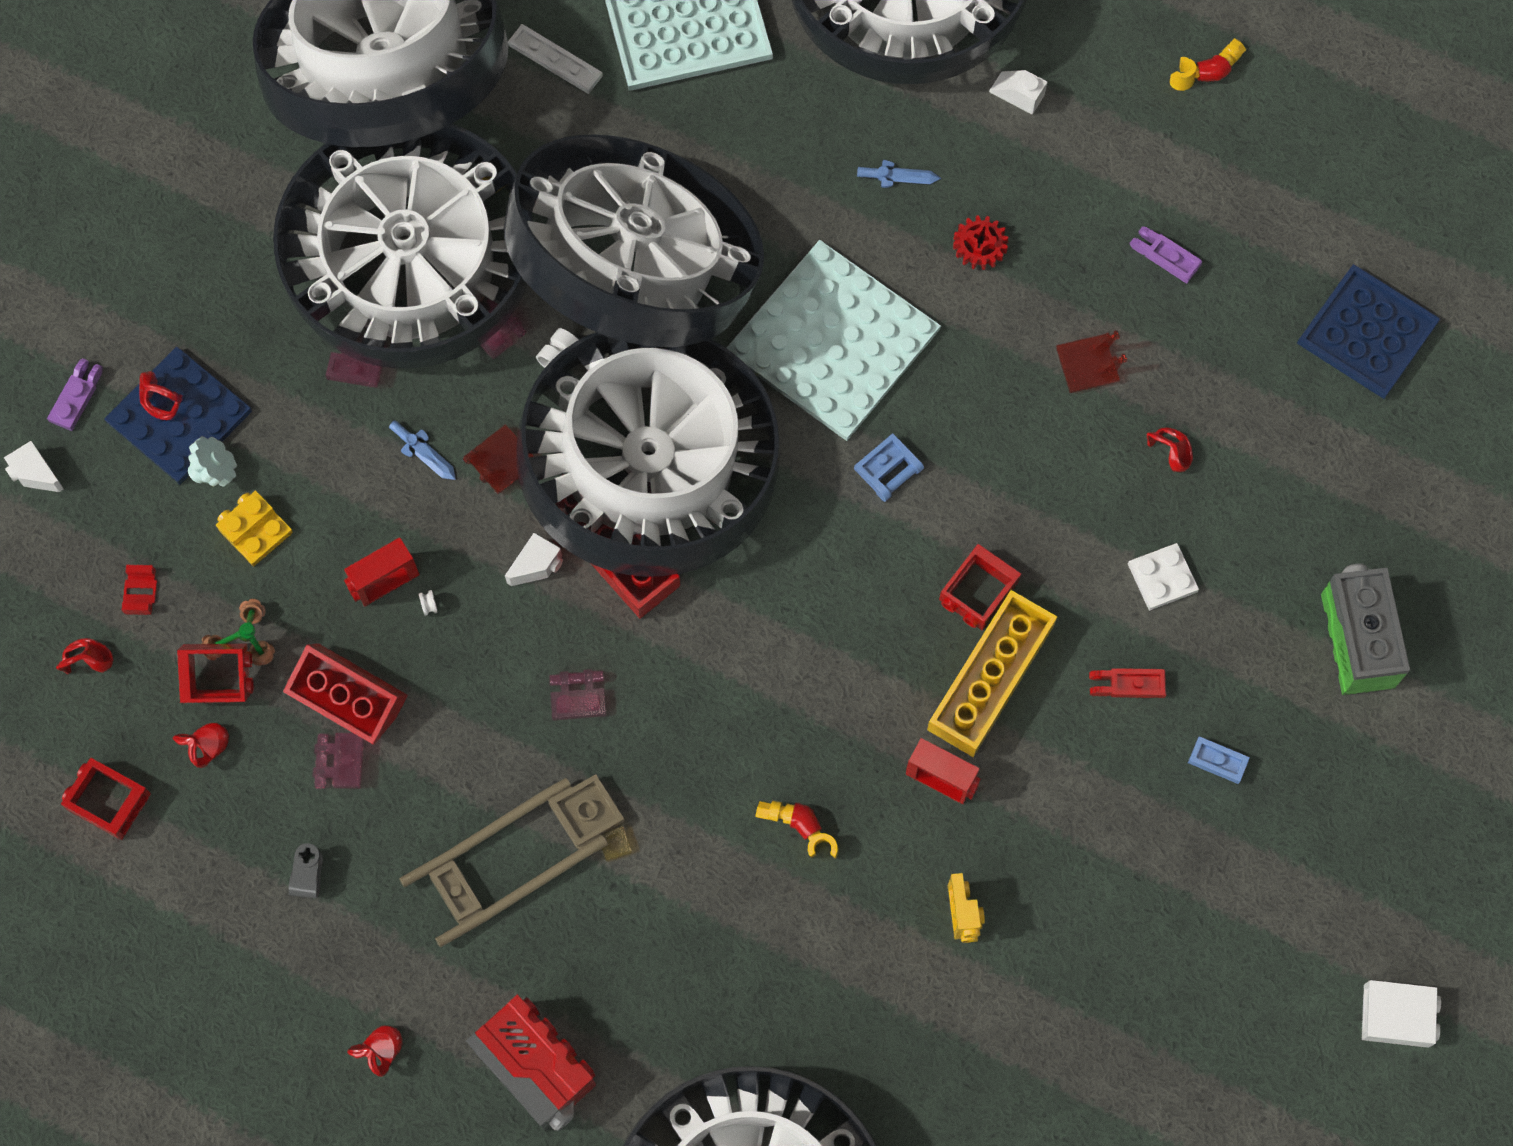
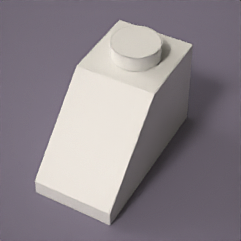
M1026 70L1002 71L989 92L1033 115L1045 96L1047 81Z
M31 441L4 457L9 465L5 470L13 481L18 479L24 487L55 492L64 490Z
M533 533L506 573L507 584L515 586L545 579L552 572L556 573L563 562L561 549Z

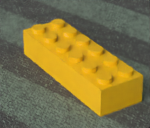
M1010 590L930 719L927 730L974 758L1053 629L1057 616Z

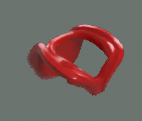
M154 372L141 373L139 383L141 405L153 417L161 420H171L176 415L183 396L157 385L158 380ZM154 392L175 401L170 412L158 409L150 403Z
M1168 427L1161 428L1155 433H1147V445L1149 447H1152L1156 441L1171 447L1169 465L1172 471L1184 472L1188 470L1192 463L1193 454L1190 441L1184 433ZM1166 432L1179 439L1180 442H1173L1161 435Z
M82 638L72 642L65 648L62 654L63 661L59 662L56 669L70 674V665L82 659L93 670L104 673L112 667L113 655L109 648L93 639ZM79 647H86L82 653L69 658V651Z
M209 723L191 735L177 734L173 736V740L179 745H188L190 761L196 767L204 768L226 749L229 734L222 725ZM197 746L203 752L202 758H197Z
M380 1026L362 1044L351 1046L347 1053L354 1058L367 1057L368 1066L371 1071L377 1076L383 1077L388 1073L391 1063L402 1048L401 1033L392 1026ZM376 1056L381 1061L380 1066L377 1065Z

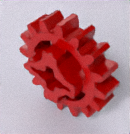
M976 215L974 222L967 218L966 226L959 224L958 232L954 233L953 249L957 250V258L964 257L963 265L970 262L972 263V269H975L977 265H981L982 270H985L986 264L993 268L995 267L996 260L1000 262L1003 260V254L1007 253L1008 246L1006 244L1008 243V236H1003L1005 234L1004 227L997 228L999 221L996 220L990 223L989 216L984 221H981L979 215ZM981 237H984L983 243L981 244L980 248H978L979 241H981Z

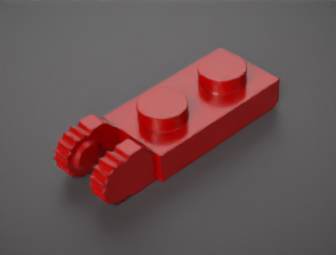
M1111 669L1089 672L1091 680L1111 679V687L1095 686L1090 688L1091 696L1166 697L1164 669Z

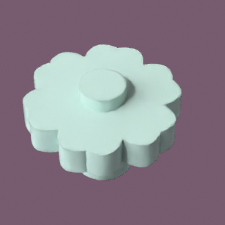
M202 436L189 447L192 454L188 457L191 462L188 467V474L196 483L206 482L211 486L219 484L224 487L236 477V473L233 470L237 467L234 456L231 452L225 450V445L214 437L207 439Z

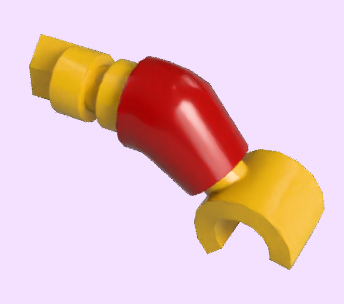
M1234 38L1219 55L1197 62V65L1193 60L1181 57L1180 72L1176 71L1171 74L1170 85L1176 90L1184 91L1193 86L1195 78L1198 81H1219L1225 78L1231 72L1233 64L1246 51L1244 45Z
M772 800L771 804L759 801L755 817L776 822L782 819L783 823L790 824V828H795L805 840L809 839L808 853L811 858L816 856V845L821 842L829 843L831 845L830 855L835 859L837 858L839 848L835 839L831 835L820 832L822 827L810 807L797 802L795 805L787 803L786 806H782V802Z

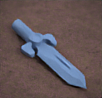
M883 160L882 166L879 168H857V177L878 178L881 181L882 188L892 187L893 181L932 184L941 179L929 170L903 168L889 170L888 168L894 167V163Z
M396 420L390 424L389 428L407 443L401 449L404 455L412 457L413 453L409 448H413L415 450L414 454L441 478L456 480L453 466L426 443L429 438L423 430L414 435ZM418 439H423L426 442L421 443Z

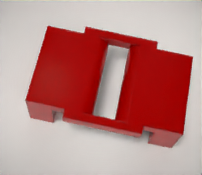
M126 565L125 572L128 575V580H125L122 611L124 614L151 615L152 604H155L156 569L153 565ZM153 588V595L127 594V589Z

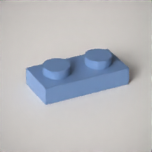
M1199 736L1188 763L1239 784L1250 757Z

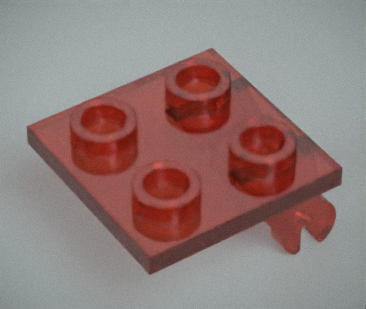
M1114 331L1112 335L1108 332L1103 335L1056 345V351L1070 393L1120 381L1117 370L1121 364L1127 361L1126 354H1122L1120 358H1117V356L1112 357L1109 349L1113 342L1120 338L1118 331Z
M505 424L463 457V461L466 464L471 463L479 472V479L483 483L487 482L497 494L519 479L516 461L517 437Z

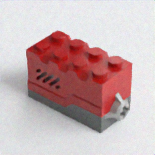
M517 994L469 1037L466 1042L545 1132L551 1127L559 1131L573 1119L574 1105L596 1086L593 1080L596 1075L583 1059L577 1062L574 1058L577 1054L573 1047L565 1039L559 1041L556 1038L558 1033L546 1018L541 1021L537 1017L540 1013L529 998L526 997L522 1000Z

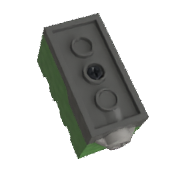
M1361 563L1349 565L1342 573L1334 574L1328 586L1321 593L1324 612L1327 613L1328 631L1334 646V659L1339 669L1338 678L1342 695L1395 689L1410 671L1388 568L1369 569Z

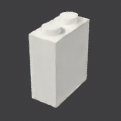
M1369 980L1364 984L1362 1040L1428 1048L1436 1044L1440 1037V1025L1436 1024V1014L1441 1009V997L1437 996V988Z

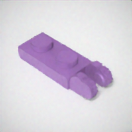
M1142 226L1138 232L1142 238L1153 243L1151 246L1138 238H1133L1130 242L1134 250L1145 255L1146 258L1186 284L1202 264V260L1162 234L1159 235L1147 227Z
M83 358L79 360L74 368L73 375L70 376L47 418L49 422L73 431L96 389L95 385L103 372L102 366L98 364L93 366L86 381L82 377L88 368L89 362Z

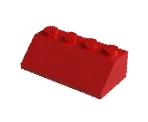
M319 643L306 645L283 690L287 695L371 744H375L394 722L408 696L406 693Z

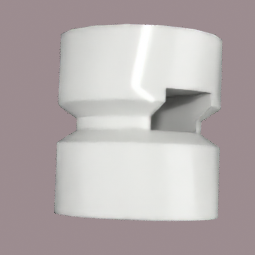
M558 328L550 338V345H545L537 354L536 359L545 368L552 359L565 348L578 341V339L570 332Z

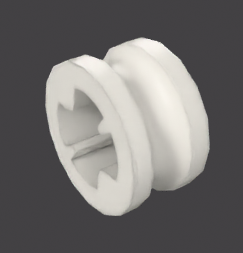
M429 590L426 595L419 593L424 615L428 616L429 612L438 613L432 590Z

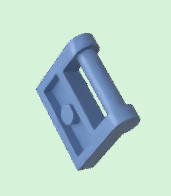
M893 433L854 466V470L873 488L884 502L892 497L891 493L915 473L919 474L924 469L922 463ZM905 460L908 466L884 486L880 480Z

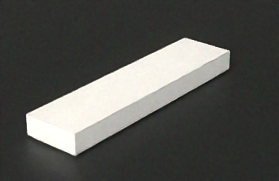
M523 24L508 41V46L587 94L591 92L603 76L602 72Z

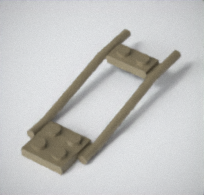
M596 774L573 788L568 779L564 778L450 850L400 877L399 880L405 888L429 874L432 882L459 924L435 938L441 948L496 916L583 859L608 846L602 834L623 823L624 818ZM548 800L550 807L578 850L483 910L453 860Z

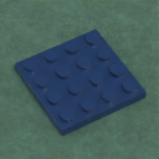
M1353 264L1299 338L1297 344L1385 399L1433 331L1440 318Z
M176 346L152 370L157 377V385L183 396L176 415L171 420H161L150 415L140 403L138 384L104 420L180 485L189 476L188 467L191 462L188 457L192 454L189 447L202 436L207 439L214 437L218 441L223 442L252 410ZM154 392L150 399V403L154 407L168 412L171 411L175 403L172 399L157 392Z

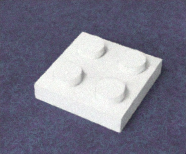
M1177 543L1128 562V566L1149 611L1195 594L1199 590Z

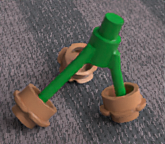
M250 599L241 603L239 607L241 611L240 617L246 623L240 626L239 631L224 639L218 635H206L202 638L201 644H227L236 639L244 642L250 641L252 645L249 651L252 652V663L256 666L266 665L274 658V647L266 641H257L254 636L255 627L252 624L260 622L266 613L264 605H261V602L257 599ZM203 654L209 660H216L222 656V654Z

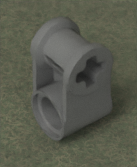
M302 844L295 851L293 870L289 881V896L318 898L323 856L313 844ZM311 852L315 858L310 859L309 863H306L303 856L306 857Z

